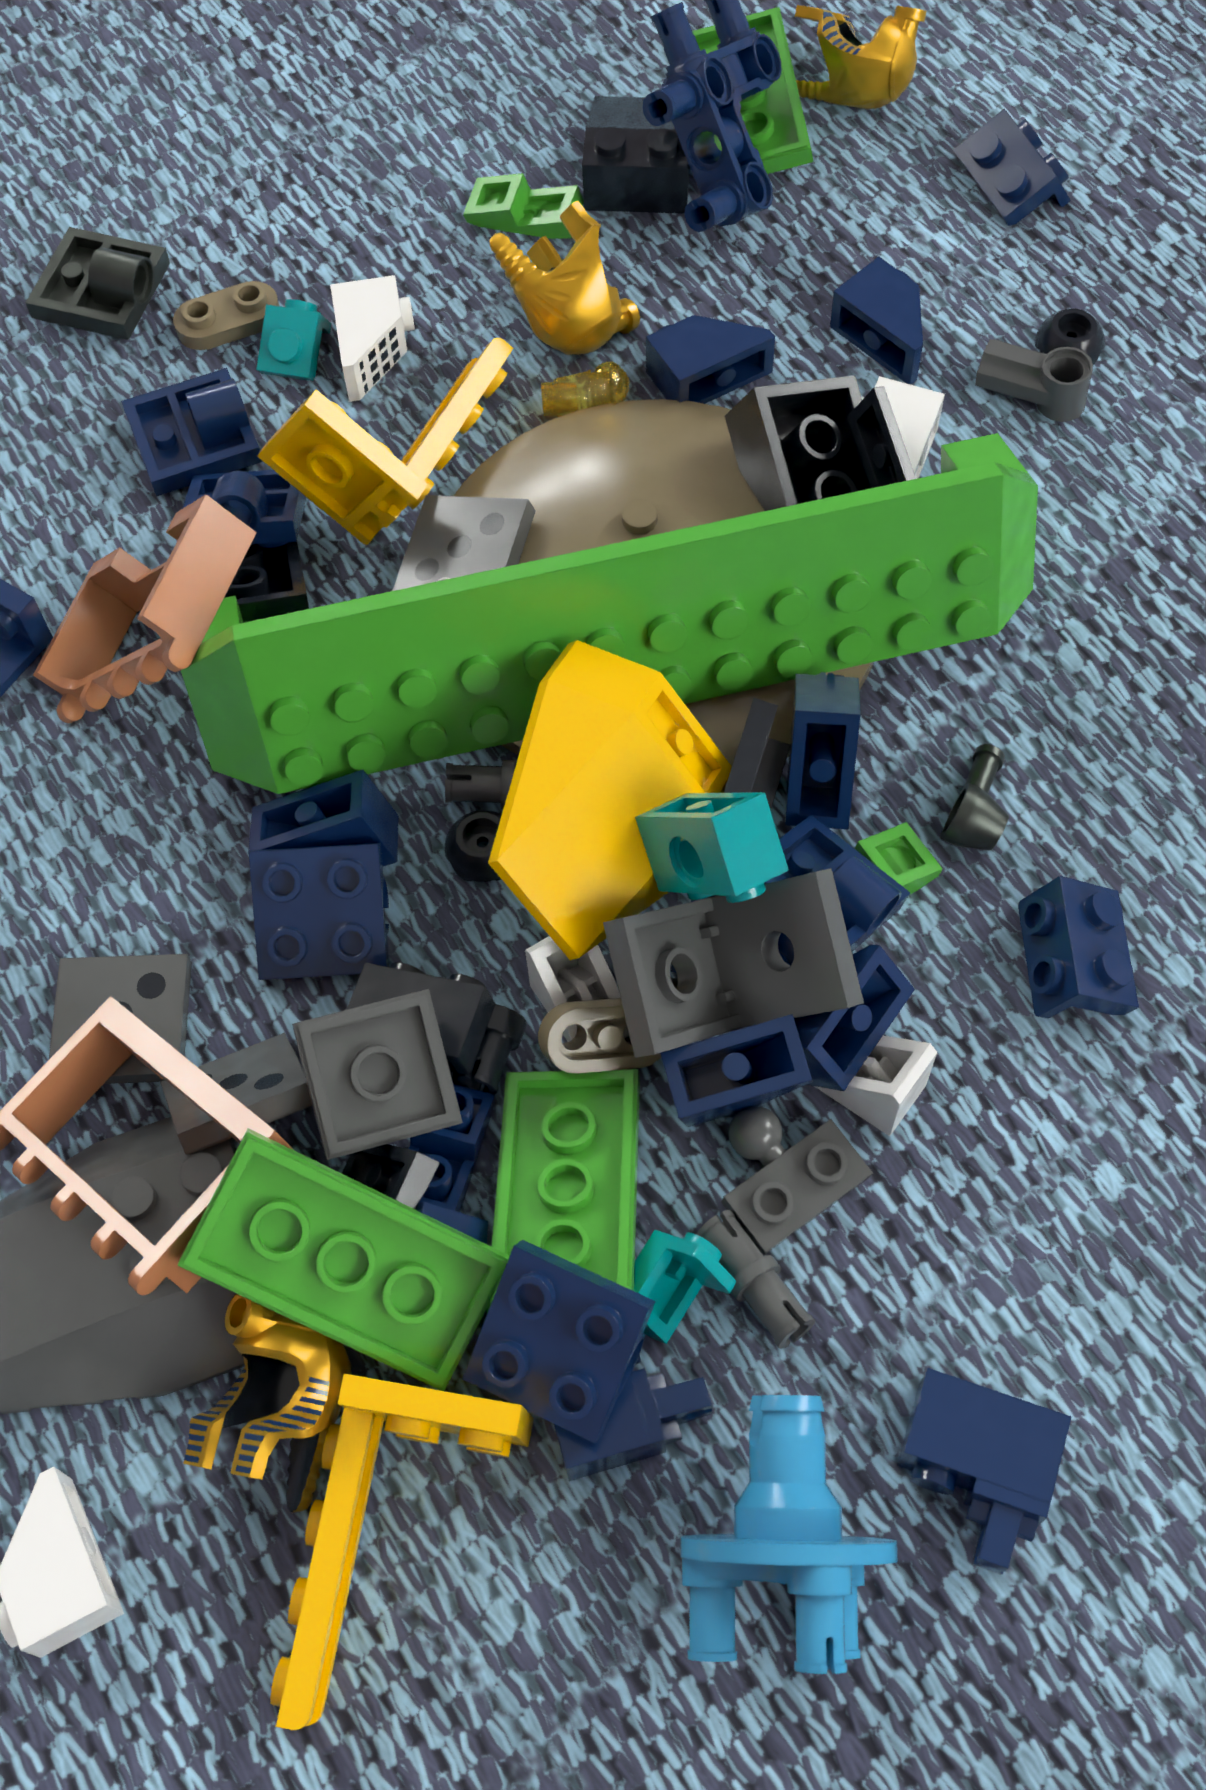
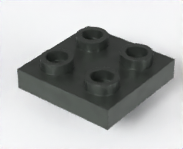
M69 227L25 302L31 318L129 340L170 265L166 248Z

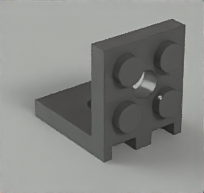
M832 868L765 884L766 891L742 902L729 903L726 901L725 896H715L603 922L635 1058L655 1055L732 1030L753 1026L790 1014L797 1018L863 1004L864 1001ZM781 933H784L791 940L794 948V960L791 966L782 959L778 950V939ZM671 963L674 966L678 977L677 989L673 985L670 977Z

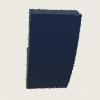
M453 1084L463 1123L410 1137L409 1149L440 1162L419 1203L424 1201L460 1212L492 1115L495 1095Z

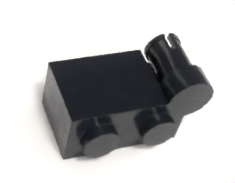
M395 962L390 967L365 963L346 1010L429 989L452 1081L457 1071L456 1079L461 1086L480 1091L482 1084H484L483 1092L497 1094L498 1084L509 1053L519 1048L527 1025L522 1015L505 1006L495 1004L486 986L479 980L467 975L452 974L447 979L427 975L420 969L406 963Z

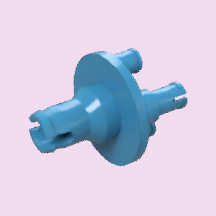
M753 1395L749 1411H753L749 1432V1483L734 1505V1534L681 1536L682 1585L690 1586V1649L688 1650V1659L704 1662H729L737 1660V1651L735 1650V1587L743 1586V1580L787 1584V1593L795 1594L796 1661H794V1670L811 1674H827V1670H831V1673L834 1674L846 1673L847 1663L845 1659H858L861 1657L858 1647L857 1586L865 1585L864 1565L896 1563L897 1541L884 1538L842 1536V1507L826 1484L825 1432L821 1418V1412H825L821 1396Z

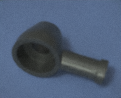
M982 744L974 752L972 758L974 763L964 788L950 811L940 839L959 847L991 851L1000 839L1009 819V815L988 794L996 772L1003 766L1005 755L1001 749L994 745Z

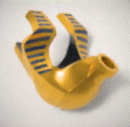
M797 5L795 17L819 22L817 35L829 74V80L825 82L796 80L799 96L801 98L807 97L810 100H823L827 103L863 109H876L890 102L893 103L905 91L915 72L917 63L916 34L919 22H925L927 11L896 6L894 17L891 15L886 17L871 41L862 44L856 37L849 16L824 9Z
M576 201L570 204L559 217L575 241V244L563 261L547 236H543L536 241L527 252L528 256L523 255V251L517 249L516 244L510 242L509 237L501 232L495 233L490 238L491 250L495 253V258L500 261L501 268L505 270V275L510 280V285L521 303L533 333L542 342L566 355L593 352L607 343L613 334L619 331L623 334L629 333L636 329L640 323V313L637 306L627 298L620 299L618 289L606 283L599 251V229L601 224L587 214L580 202Z
M236 1294L228 1305L225 1315V1327L229 1334L237 1336L233 1345L242 1354L245 1366L233 1386L211 1409L199 1413L190 1419L189 1442L183 1464L212 1469L222 1429L247 1423L241 1430L230 1474L263 1480L268 1457L278 1440L292 1438L290 1441L289 1477L287 1479L289 1488L286 1492L287 1507L291 1512H301L306 1510L312 1502V1493L316 1490V1480L320 1478L319 1470L322 1467V1452L326 1434L330 1425L336 1423L342 1406L337 1403L344 1374L351 1375V1363L342 1343Z

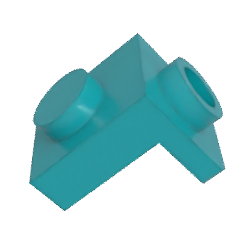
M286 299L284 307L266 304L256 369L258 372L314 381L322 333L330 334L332 325L329 320L317 312V305L295 299Z
M658 1230L653 1231L636 1258L634 1266V1292L656 1301L643 1332L654 1340L667 1344L702 1285L730 1294L736 1284V1280L719 1263L722 1253L716 1246L703 1237L690 1232L686 1233L682 1239Z

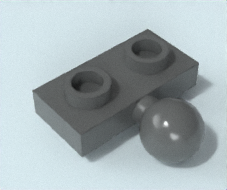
M750 1106L740 1110L731 1120L728 1131L729 1140L733 1149L740 1156L750 1160H759L764 1168L726 1194L721 1203L726 1210H731L735 1214L736 1220L761 1253L765 1255L870 1178L873 1172L832 1119L786 1151L781 1145L783 1132L777 1116L767 1108Z

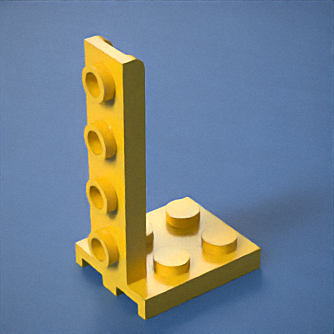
M497 337L485 347L479 358L472 359L462 370L401 461L393 455L392 451L385 444L374 439L347 416L346 412L339 405L327 399L317 389L268 440L257 457L361 543L368 545L376 533L383 527L387 528L397 519L403 509L407 506L412 510L415 509L424 500L425 496L428 495L434 486V482L428 478L433 468L440 471L454 456L460 445L453 438L458 431L462 435L465 434L480 417L484 408L477 402L482 395L486 399L489 398L504 381L508 373L501 367L514 348L504 339Z
M344 1374L337 1403L344 1407L341 1424L332 1423L330 1425L322 1452V1468L330 1470L324 1500H314L306 1525L305 1544L314 1547L308 1578L298 1577L289 1604L288 1623L297 1626L291 1658L284 1656L280 1658L271 1688V1705L280 1707L276 1727L298 1730L315 1724L323 1714L384 1421H386L384 1431L395 1433V1437L438 1445L440 1431L459 1434L457 1444L466 1446V1450L509 1457L511 1444L529 1446L534 1418L522 1405Z

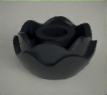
M1065 309L1052 314L1041 324L1035 337V347L1044 354H1048V352L1061 347L1077 348L1084 351L1091 358L1094 365L1105 348V336L1100 323L1091 314L1080 309Z
M491 810L472 811L459 818L449 829L445 839V857L452 865L456 874L463 880L477 882L501 880L488 864L502 814ZM481 841L489 843L483 848L478 846V843Z

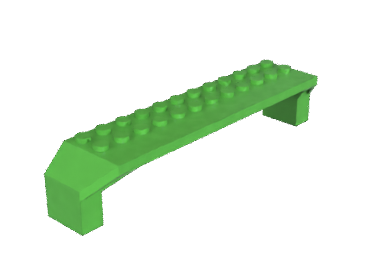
M996 433L941 445V474L243 623L235 595L223 599L189 667L181 670L212 770L276 794L309 788L362 769L368 775L523 740L540 681L567 644L575 640L661 672L684 704L795 680L796 674L817 675L821 672H831L997 635L1033 590L1038 485L1000 435Z

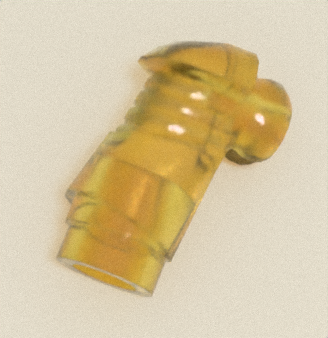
M607 361L598 365L592 373L591 370L573 375L557 377L552 382H541L543 415L560 417L574 411L602 404L612 403L616 405L623 402L627 398L630 383L627 373L617 363Z

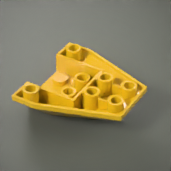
M579 640L570 642L539 683L488 864L569 960L578 959L606 939L603 922L640 914L668 893L658 890L635 817L686 793H724L732 766L661 672Z

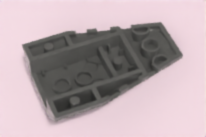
M172 1117L96 1142L64 1162L156 1245L229 1165L238 1148V1142L231 1138L194 1154L185 1155ZM51 1170L43 1174L37 1181L23 1186L0 1200L1 1414L29 1412L31 1409L62 1405L82 1406L99 1404L107 1400L133 1397L137 1399L161 1397L245 1366L242 1354L233 1345L237 1336L229 1334L225 1327L226 1311L236 1293L203 1277L186 1293L166 1277L153 1292L147 1295H139L128 1284V1277L144 1257L127 1243L114 1257L110 1259L100 1258L91 1249V1240L106 1221L88 1205L75 1218L69 1221H62L51 1210V1202L66 1184Z

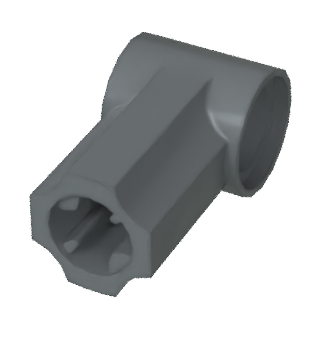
M990 339L982 355L975 386L1036 403L1038 410L1043 416L1053 421H1072L1080 417L1085 410L1093 363L1084 351L1073 347L1056 348L1048 352V354H1044L996 339Z

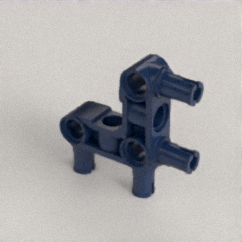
M704 0L720 40V44L717 45L718 49L708 54L705 49L700 51L683 9V2L650 17L652 23L654 22L664 47L669 66L666 67L668 73L665 74L666 78L663 80L662 88L648 94L644 98L642 109L645 118L653 126H661L670 121L674 125L701 194L700 197L689 202L685 207L686 222L695 232H703L715 225L727 226L736 224L748 216L768 209L773 199L770 178L764 169L758 149L753 147L740 112V101L769 88L780 78L782 71L781 59L770 37L760 34L759 31L756 32L755 27L750 29L739 0ZM714 134L721 143L722 151L715 144Z

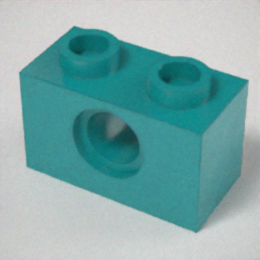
M765 792L686 793L635 817L659 891L687 893L690 900L719 895L725 896L726 901L729 903H736L761 895L766 891L764 882L789 870Z

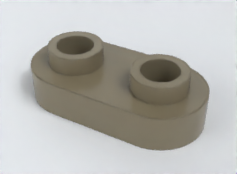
M247 281L188 300L178 307L173 317L178 339L184 346L190 349L207 350L260 333L263 329L266 304L279 306L278 297L270 285L259 281Z
M621 998L562 1003L546 1014L539 1027L538 1043L541 1052L555 1066L568 1073L644 1068L661 1058L660 1053L635 1058L630 1037L624 1038V1029L627 1024ZM571 1025H576L577 1032L575 1037L567 1043H562L564 1030Z

